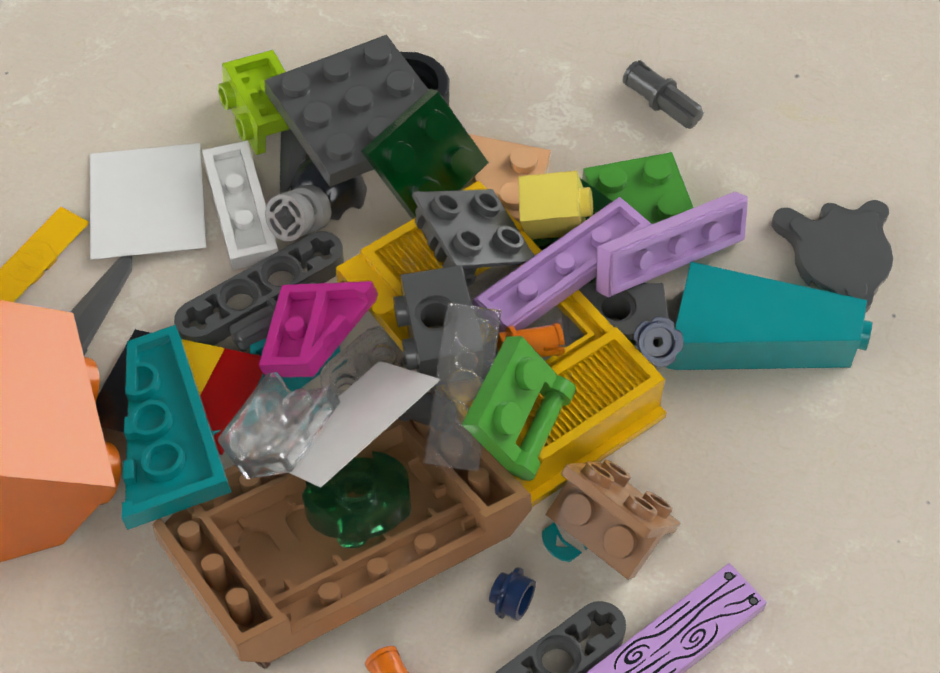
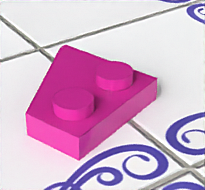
M373 282L282 285L259 363V367L265 377H314L377 300L378 293Z

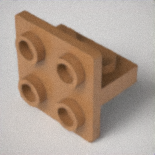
M605 460L603 463L587 461L586 463L566 464L561 475L568 481L545 514L627 580L635 578L662 537L666 534L674 533L681 524L670 515L673 510L670 504L650 491L642 494L628 483L631 479L629 473L609 460Z

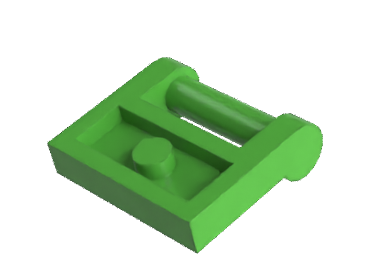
M509 336L505 338L462 425L512 475L522 480L531 481L535 478L541 466L538 457L562 407L570 404L576 392V387L570 380L557 375L522 336ZM539 393H541L543 400L520 447H518L515 442Z

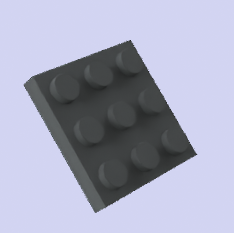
M387 35L264 80L266 95L330 187L374 170L361 150L428 91L427 87Z

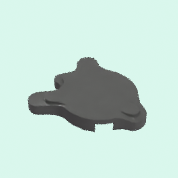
M871 200L860 208L851 210L834 203H826L821 208L820 220H811L791 208L778 209L773 215L771 225L775 232L792 245L795 252V264L804 282L809 287L812 281L829 292L867 300L866 312L869 311L874 295L888 278L893 264L891 245L883 231V225L889 216L888 206L881 201Z

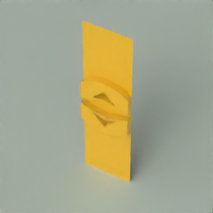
M60 206L0 268V300L15 302L31 284H35L45 274V269L49 270L57 261V256L90 222Z

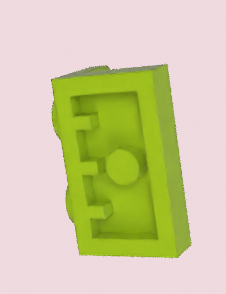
M274 50L222 63L223 83L218 84V94L222 106L225 110H232L239 137L242 141H249L256 155L266 153V136L290 129L265 93L264 80L286 72Z

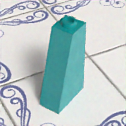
M691 262L675 327L676 330L682 333L684 340L681 352L676 354L675 361L666 368L673 370L851 368L857 349L866 351L871 336L873 322L864 320L867 300Z

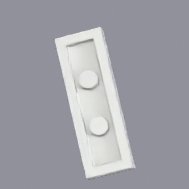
M248 141L202 150L232 271L251 267L277 253L278 247L275 236L269 230L266 223V204Z

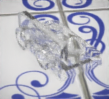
M278 372L268 373L221 433L218 442L245 479L289 473L293 471L341 401L331 386L311 390L300 388L291 392Z

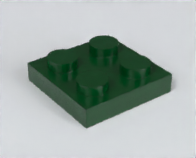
M429 89L361 150L362 154L412 219L416 217L415 210L418 207L412 198L413 192L459 191L489 163L439 91Z

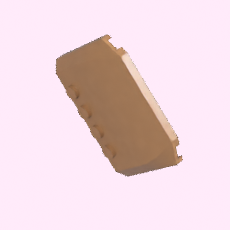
M397 419L321 488L265 462L290 440L288 439L225 469L231 493L173 513L165 523L161 518L157 519L152 526L156 540L239 660L270 663L507 539L532 510L531 494L464 428L458 419H456L453 427L446 433L438 432L434 428L412 419L406 422Z

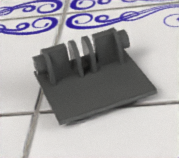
M493 189L413 192L412 198L418 206L415 210V224L424 233L428 240V246L434 251L437 261L444 262L443 268L462 265L467 287L476 281L475 272L478 268L523 265L534 257V254Z

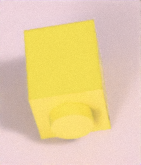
M577 170L519 176L520 223L524 232L532 240L563 237L583 223L585 217L593 216L591 188H583Z

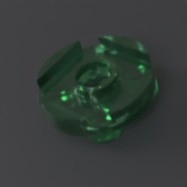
M372 451L373 459L354 457L321 488L306 481V488L304 492L302 491V500L305 516L309 524L321 534L337 538L340 546L352 549L365 545L369 539L387 533L401 523V521L406 520L412 512L408 472L394 457L382 452ZM351 492H354L357 495L366 494L364 496L357 498H351L347 496V494Z

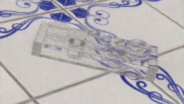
M451 302L446 304L436 378L441 380L434 386L423 464L479 471L482 445L464 428L462 423L495 360L502 310Z

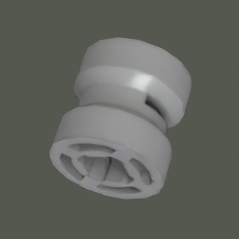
M303 185L270 199L265 210L266 223L269 230L278 239L294 241L324 228L330 221L332 213L331 204L327 195L320 188L314 185Z

